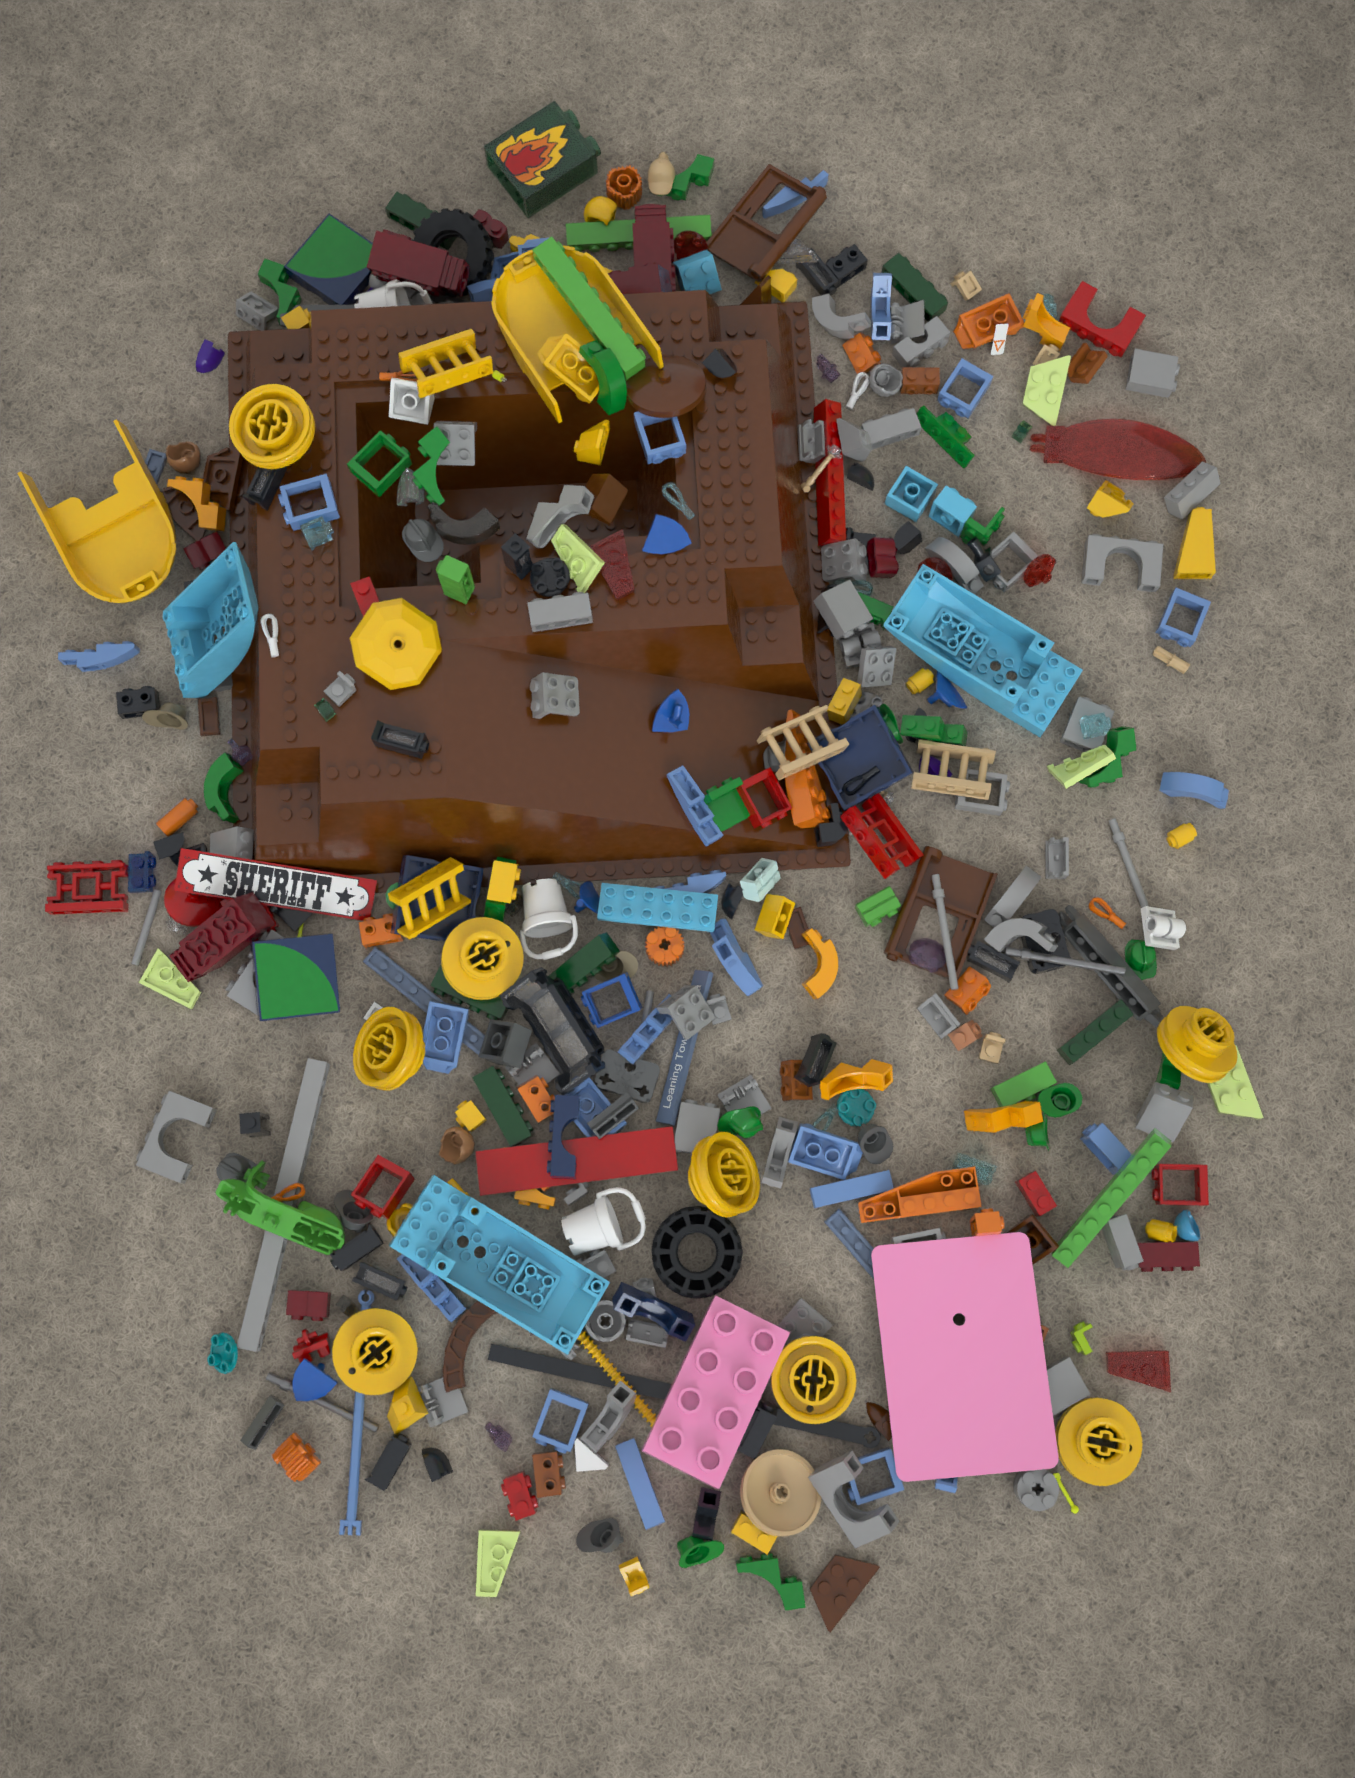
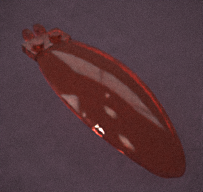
M1098 419L1077 423L1068 427L1046 426V435L1036 433L1032 434L1030 439L1034 442H1045V446L1042 444L1030 446L1031 452L1044 453V463H1065L1086 472L1120 479L1164 480L1182 478L1191 473L1202 461L1206 463L1203 454L1195 446L1179 436L1147 423L1126 419Z

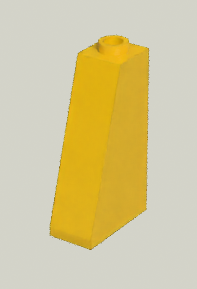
M1197 507L1192 509L1188 515L1173 575L1174 579H1211L1216 573L1212 509Z

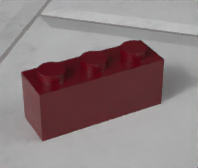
M1198 1242L1137 1243L1144 1261L1138 1263V1268H1141V1272H1153V1267H1161V1271H1174L1173 1267H1181V1271H1194V1267H1200Z

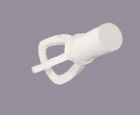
M860 372L856 375L846 408L852 410L859 396L868 387V374ZM862 377H865V380H864L862 386L860 387V389H859V390L857 391V393H856V389H857V386H858V384H859V381L861 380Z
M266 614L261 617L262 629L269 643L271 657H278L277 619L272 614ZM268 618L272 619V637H270L266 621Z

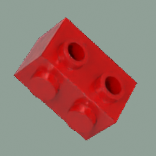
M521 1471L505 1477L501 1488L504 1496H508L510 1504L507 1505L510 1516H514L517 1521L536 1514V1508L539 1507L536 1495L532 1496L530 1490L532 1482L529 1474L526 1475L525 1471Z

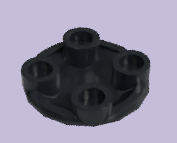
M545 558L534 563L531 567L530 583L538 594L552 597L562 593L567 588L570 581V572L560 558Z

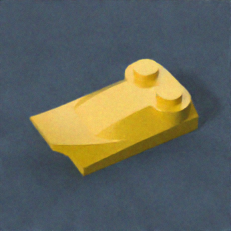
M567 333L555 337L550 336L537 353L542 365L573 390L579 400L590 404L599 392V382L593 368L579 353L580 346L582 345Z

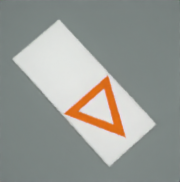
M996 324L991 355L1003 354L1009 324Z

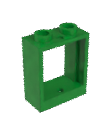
M380 430L347 463L350 473L380 497L412 465L410 452L403 446L400 448L390 434L385 435ZM385 446L400 461L378 481L363 466Z

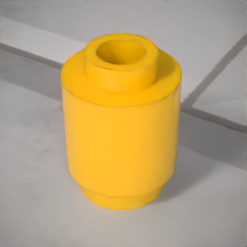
M921 668L908 678L905 685L913 695L920 694L934 683V675L929 669Z
M1183 823L1168 832L1166 840L1172 848L1179 849L1193 841L1194 837L1197 836V832L1191 823Z
M1152 1219L1150 1222H1147L1145 1233L1149 1239L1174 1242L1177 1237V1226H1173L1169 1222Z

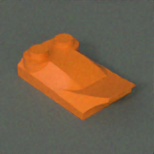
M1008 293L959 315L957 326L953 332L962 349L976 348L993 341L996 324H1009L1007 335H1014L1021 328H1024L1025 322Z

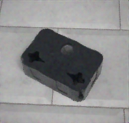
M1044 910L1022 917V919L1034 920L1047 926L1048 928L1043 934L1048 933L1056 938L1057 941L1055 943L1058 945L1054 952H1050L1031 937L1022 936L1023 948L1031 949L1033 952L1071 958L1056 910ZM1029 959L1027 961L1029 969L1033 974H1041L1067 966L1044 961V964L1041 966L1036 964L1037 960Z

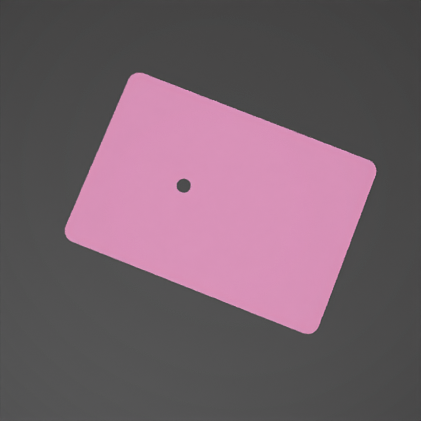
M1016 1232L879 1245L875 1247L871 1257L895 1468L898 1478L902 1481L910 1482L1051 1469L1055 1467L1059 1457L1029 1238L1024 1233ZM957 1313H961L965 1317V1323L961 1326L953 1322V1317Z

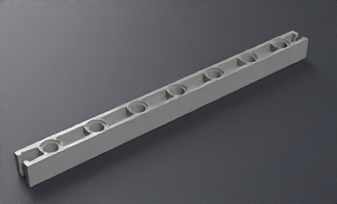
M307 1059L274 1196L294 1183H302L330 1068L328 1062ZM300 1187L287 1192L283 1197L298 1194ZM297 1199L283 1201L282 1203L295 1208ZM266 1230L237 1348L254 1352L261 1351L288 1240Z

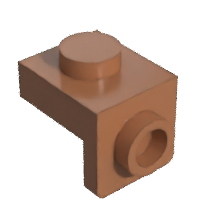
M973 1020L948 1034L958 1051L983 1037L980 1026L976 1022L974 1023Z

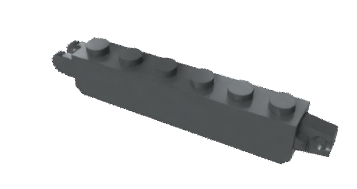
M1071 905L1066 906L1065 911L1067 914L1062 911L1058 913L1060 923L1065 927L1063 929L1064 936L1086 961L1126 968L1125 975L1101 971L1095 972L1115 996L1126 1004L1136 1020L1141 1021L1144 1018L1156 1028L1164 1019L1158 1007L1161 1004L1160 1001L1084 913L1080 915Z

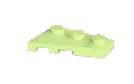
M561 524L551 541L560 559L565 562L570 572V578L575 581L577 592L585 593L605 562L567 525Z
M1102 745L1083 752L1079 758L1073 760L1067 758L1063 760L1064 763L1057 766L1051 764L1047 768L1067 789L1101 767L1108 765L1116 757L1106 745Z
M159 948L139 981L140 984L190 1009H193L201 994V991L192 982H187L176 965Z
M479 1530L476 1596L497 1597L520 1531Z

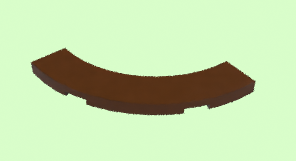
M477 1301L465 1311L448 1339L443 1365V1382L446 1393L466 1387L464 1364L468 1346L480 1326L491 1316L498 1313L480 1301Z

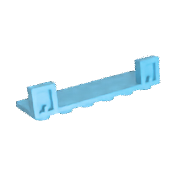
M602 883L597 919L601 921L714 932L718 895Z

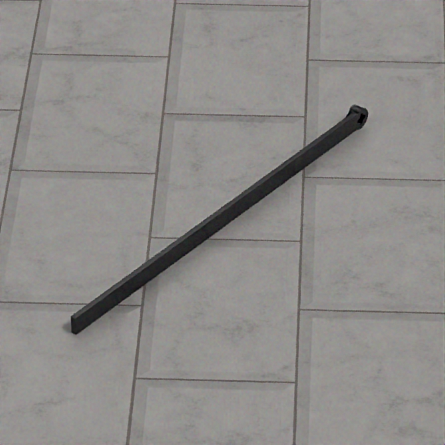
M491 1344L488 1356L490 1361L605 1387H615L616 1382L611 1381L612 1377H608V1373L603 1372V1368ZM620 1374L621 1377H625V1381H629L628 1385L633 1386L632 1390H636V1394L665 1400L672 1385L630 1374ZM776 1408L777 1417L773 1423L774 1425L863 1444L867 1448H874L880 1442V1433L874 1427L865 1428L834 1420L821 1424H808L792 1418L783 1409ZM869 1431H872L873 1436H876L875 1440H872L871 1443H867V1439L864 1438V1435L869 1434Z

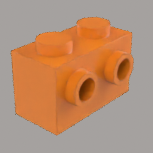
M393 913L385 914L383 918L379 919L368 917L363 919V922H359L362 945L365 948L404 941L402 935L390 933Z
M535 1075L516 1088L539 1123L554 1113L550 1112L551 1100H555V1096L548 1094L546 1088L549 1086L544 1078L539 1079Z
M990 1208L981 1210V1213H975L970 1219L972 1237L1000 1234L1002 1229H1004L1003 1216H1000L999 1211L993 1212V1209Z

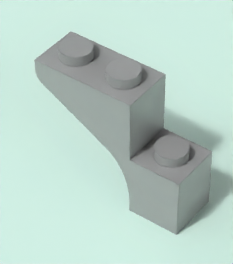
M564 485L558 503L538 502L526 539L536 548L545 547L561 524H564L575 515L589 514L594 495L585 486Z

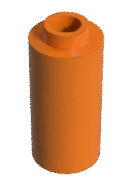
M184 798L162 817L156 825L168 837L172 836L198 813L196 809L199 806L191 798L189 800Z

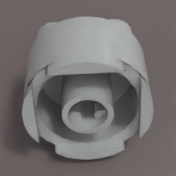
M601 1300L585 1324L586 1330L595 1340L601 1342L613 1341L623 1333L626 1326V1315L615 1311L611 1300ZM602 1316H609L611 1318L609 1320L610 1326L606 1324L601 1325Z
M1046 1469L1020 1471L1013 1482V1490L1017 1499L1031 1510H1047L1054 1506L1058 1498V1482L1055 1476ZM1037 1483L1040 1489L1035 1492L1032 1490V1487H1036Z

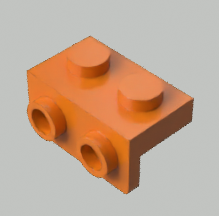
M861 332L842 344L857 374L860 372L867 373L874 366L881 364L880 360H882L876 350L874 351L872 347L874 343L870 336H866Z
M970 966L957 980L959 989L951 990L950 988L945 993V997L961 1008L962 1012L966 1015L976 1008L977 1003L983 996L989 993L991 988L987 977Z

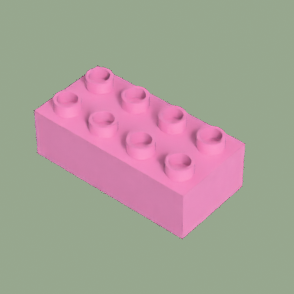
M715 1295L705 1312L641 1451L715 1489H720L790 1332Z

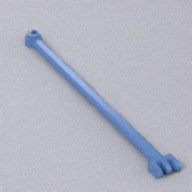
M363 1290L358 1295L361 1311L371 1309V1305L375 1301V1295L371 1290H368L367 1293L366 1290ZM364 1294L369 1295L367 1302L362 1299ZM363 1345L361 1347L360 1354L364 1351ZM368 1355L362 1360L363 1363L367 1362ZM356 1391L346 1520H340L339 1535H344L346 1526L348 1527V1535H353V1527H356V1536H361L362 1520H356L365 1394Z

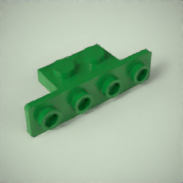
M925 406L920 407L916 414L922 429L963 469L966 468L974 458V454L964 444L972 436L947 412L935 417Z

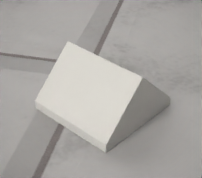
M392 377L389 417L428 424L435 399L434 394L419 398L417 382Z

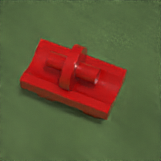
M303 1329V1336L297 1338L298 1345L293 1346L294 1352H292L293 1358H298L300 1363L304 1358L312 1362L313 1357L310 1352L317 1350L320 1358L329 1355L331 1350L328 1332L318 1336L316 1331L309 1333L307 1329Z

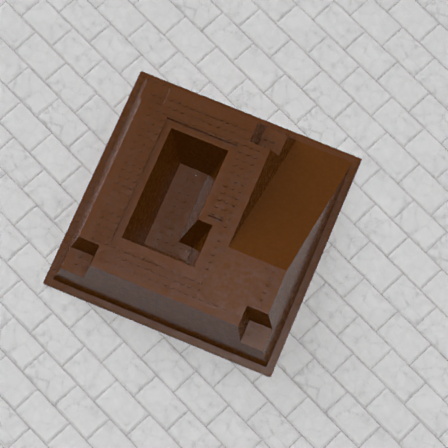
M706 290L622 294L659 345L662 355H677L690 359L702 369L705 375L706 392L702 401L691 411L677 416L686 442V453L679 458L671 457L664 459L663 462L658 464L647 463L634 423V412L638 411L630 404L628 398L623 410L608 416L597 403L599 392L591 403L588 404L579 400L573 390L567 385L562 384L550 391L557 401L562 422L558 423L527 375L522 372L497 323L491 301L313 310L310 314L309 328L233 331L228 333L229 421L237 402L247 392L256 387L267 384H280L290 387L299 393L313 413L315 434L306 453L293 464L286 466L287 470L279 486L327 474L340 515L339 519L293 531L291 525L286 524L283 516L286 509L285 506H281L279 501L280 487L268 511L264 510L258 503H255L254 506L250 505L242 497L247 492L258 469L257 466L243 458L233 512H230V544L232 542L237 543L250 570L259 609L251 645L240 664L231 673L233 682L232 755L236 757L244 770L233 780V809L239 817V820L233 824V827L238 826L254 830L252 860L377 880L375 893H386L392 884L399 882L402 857L405 855L432 859L438 862H443L451 857L463 863V865L484 868L481 887H489L493 862L497 859V856L516 860L521 873L519 881L515 880V885H525L529 882L531 885L537 884L536 880L556 879L557 883L690 876L694 873L707 875L710 874V871L721 870V872H726V874L746 873L761 858L776 861L778 871L850 866L848 830L844 837L836 844L817 847L815 827L800 828L794 825L791 809L787 811L788 816L780 820L772 819V824L763 829L761 826L754 829L747 818L723 831L722 838L706 847L684 813L666 776L675 769L684 766L704 796L707 795L706 790L715 785L717 788L723 786L721 782L730 777L733 780L740 777L744 781L765 770L763 755L769 743L767 740L759 744L756 741L761 735L760 732L767 727L772 729L786 723L788 710L792 709L802 716L809 713V710L815 706H829L837 691L833 637L830 636V629L817 633L819 610L813 602L821 594V591L829 585V582L824 581L822 578V547L818 546L816 481L810 486L809 492H804L801 488V484L807 482L806 480L815 472L816 466L814 463L799 461L797 426L811 419V424H814L815 407L808 306L806 302L718 306ZM472 329L475 333V350L481 358L491 356L493 371H499L507 379L505 382H499L490 374L435 393L429 423L422 424L389 417L391 381H380L379 374L380 372L394 373L401 371L398 355L400 352ZM642 344L635 346L644 352L646 359L652 358ZM715 348L723 349L736 365L737 372L726 378L716 377L708 371L702 362ZM467 352L457 355L462 364L473 361ZM449 358L439 361L444 371L455 368ZM431 364L420 368L426 377L437 374ZM401 377V378H411V379H415V378H417V377ZM671 419L644 426L651 450L678 442ZM604 420H609L610 431L601 465L578 461L577 453L574 452L576 440H580L581 433ZM436 421L477 422V431L475 432V465H436V482L445 502L439 507L437 504L433 506L425 497L428 493L423 488L419 489L412 481L414 479L412 473L430 459L428 456L425 458L417 449L420 447L418 441L434 429ZM381 430L385 435L390 434L400 448L403 446L410 452L412 465L378 497L350 473L347 463ZM229 433V449H230V448L235 447V446H234V444H233V442H232V440H231L230 433ZM383 446L363 468L380 481L400 459ZM592 474L612 475L628 490V493L611 526L586 514L575 515L564 523L605 562L585 592L589 595L593 623L532 632L527 602H532L536 598L545 600L552 599V597L540 595L533 589L530 583L531 572L520 580L508 569L504 563L501 547L516 533L530 546L529 552L533 564L545 558H560L551 540L545 547L536 548L526 539L538 502L558 503L564 485L586 486ZM322 487L289 496L294 517L327 508ZM656 514L674 519L682 525L691 540V544L672 553L654 554L642 551ZM410 519L427 520L440 535L444 549L442 555L437 560L423 562L416 558L402 538V531ZM446 555L469 565L475 589L467 604L444 595L436 568L440 560H444ZM520 559V563L522 566L525 562L522 559ZM370 576L380 602L403 598L436 621L442 651L419 685L390 690L355 666L350 636L362 620L363 615L350 583ZM570 578L567 588L558 595L571 596L577 592L575 581ZM266 614H272L277 619L278 657H271L269 643L262 629L261 617ZM268 618L266 621L270 637H272V619ZM396 640L394 646L400 648L401 641ZM339 671L344 675L348 673L355 680L354 685L357 690L340 707L324 693V690L338 678L337 673ZM542 672L576 677L579 690V715L567 716L549 713L541 719L533 718L531 710L532 692L530 691L531 679ZM678 688L685 697L689 708L688 730L652 732L653 721L658 708L667 696ZM826 711L823 718L830 730L840 727L839 723L828 719ZM816 719L807 722L815 738L824 734ZM377 720L389 725L425 733L430 742L428 752L424 753L423 758L420 759L375 747L371 736ZM387 733L384 734V738L410 745L414 744L413 740ZM782 733L774 737L777 743L783 741L784 734ZM818 763L815 764L821 787L826 794V807L831 803H838L839 809L842 810L843 814L845 811L831 788L828 776ZM785 778L778 780L788 799ZM763 781L746 789L762 819L778 811Z

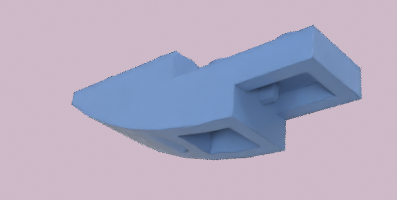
M123 641L122 644L103 642V644H96V651L86 649L84 652H77L75 650L58 652V660L63 665H77L82 672L96 671L121 664L139 654L140 649L130 641Z
M714 870L710 871V874L707 875L694 873L687 877V885L677 883L673 884L670 888H665V886L654 888L708 894L726 879V872Z
M719 920L715 923L714 932H710L715 942L712 947L734 982L747 996H750L762 988L763 984L747 952H742L727 920Z

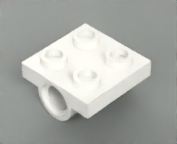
M1149 906L1141 908L1145 946L1170 950L1180 948L1179 938L1185 934L1186 925L1183 920L1176 919L1175 911Z

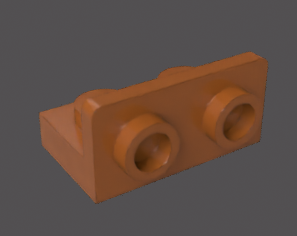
M1083 343L1070 360L1067 373L1068 378L1073 383L1088 384L1108 355L1105 351L1091 350L1087 343Z
M803 1060L781 1062L780 1075L782 1086L780 1091L783 1101L813 1100L812 1086L807 1087L793 1078L799 1071Z

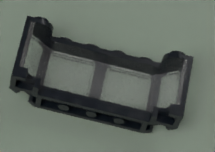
M541 967L530 971L499 995L507 1009H520L522 1011L523 1017L529 1022L535 1036L539 1038L545 1052L554 1062L555 1068L561 1074L555 1078V1088L561 1095L574 1091V1088L585 1080L605 1069V1062H601V1055L605 1052L604 1046L561 979L556 977L553 980L547 976V970Z

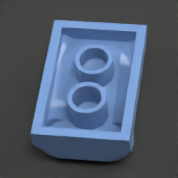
M429 1001L423 1030V1040L425 1043L423 1064L426 1069L449 1074L451 1070L457 1067L466 1022L469 1018V1008L444 1002Z
M577 1077V1078L574 1080V1083L577 1082V1081H578L579 1079H581V1078H580V1077ZM588 1078L574 1088V1091L566 1095L580 1097L579 1119L574 1120V1123L586 1137H593L596 1134L587 1123L609 1107L611 1103L594 1082ZM622 1121L606 1135L619 1133L627 1125L626 1121Z
M800 1124L795 1134L788 1163L845 1180L849 1174L857 1170L863 1152L858 1142L816 1129L811 1124Z

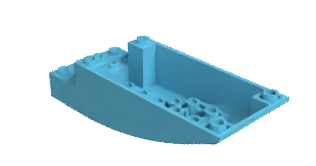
M232 542L163 610V620L168 629L167 635L170 638L171 652L175 659V674L178 677L179 688L182 691L183 698L206 697L235 670L251 645L259 607L250 570L236 542Z
M924 564L883 624L891 634L939 673L982 703L1038 737L1042 736L1083 671L1081 668L1052 652L1053 641ZM996 661L1000 663L1001 668L998 671H993L990 668V664ZM1007 672H1015L1017 679L1014 681L1007 679Z
M435 1175L430 1177L389 1244L391 1248L567 1355L610 1283ZM473 1208L478 1209L475 1215L471 1213ZM460 1236H466L469 1240L468 1245L464 1248L457 1245V1239ZM478 1246H482L486 1250V1254L482 1258H477L474 1255V1250ZM440 1262L444 1263L442 1269L438 1268Z

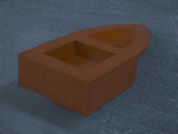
M867 1402L866 1409L869 1419L876 1429L889 1441L892 1438L889 1411L878 1404Z

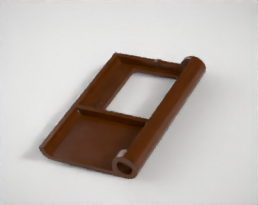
M768 164L704 246L717 258L752 279L761 282L826 201V191L821 186L810 188ZM779 184H783L804 196L807 200L782 232L775 234L754 222L752 217Z
M925 846L922 852L923 856L920 858L884 954L891 961L897 962V960L949 979L946 958L941 966H936L906 954V948L922 907L928 906L937 910L936 899H933L932 893L934 890L932 875L939 874L941 888L944 889L945 894L943 898L945 911L947 914L959 919L951 940L958 980L998 874L987 872L944 856L942 851L934 847Z

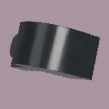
M831 803L827 807L830 812V823H821L814 828L817 847L834 845L847 833L848 827L841 821L842 810L839 809L838 803Z
M701 1487L692 1537L709 1541L713 1540L721 1491Z

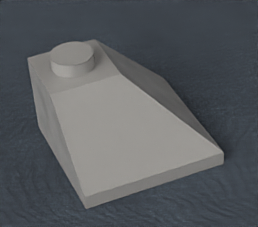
M841 418L836 419L842 454L861 462L865 461L871 452V438L869 434L858 425Z

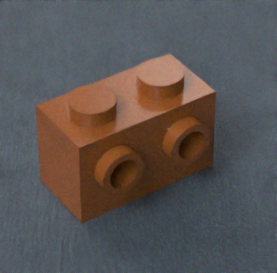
M902 367L903 379L900 394H937L940 385L939 367Z
M556 1450L533 1453L537 1498L562 1495V1489H566L565 1476H561L560 1468L564 1467L563 1456L559 1455Z

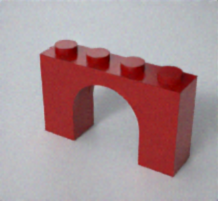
M1081 281L1062 312L1059 322L1070 327L1069 330L1075 332L1081 339H1087L1093 342L1096 347H1102L1108 350L1111 355L1122 358L1146 315L1129 307L1122 321L1117 326L1110 329H1102L1095 326L1088 318L1087 309L1098 289Z

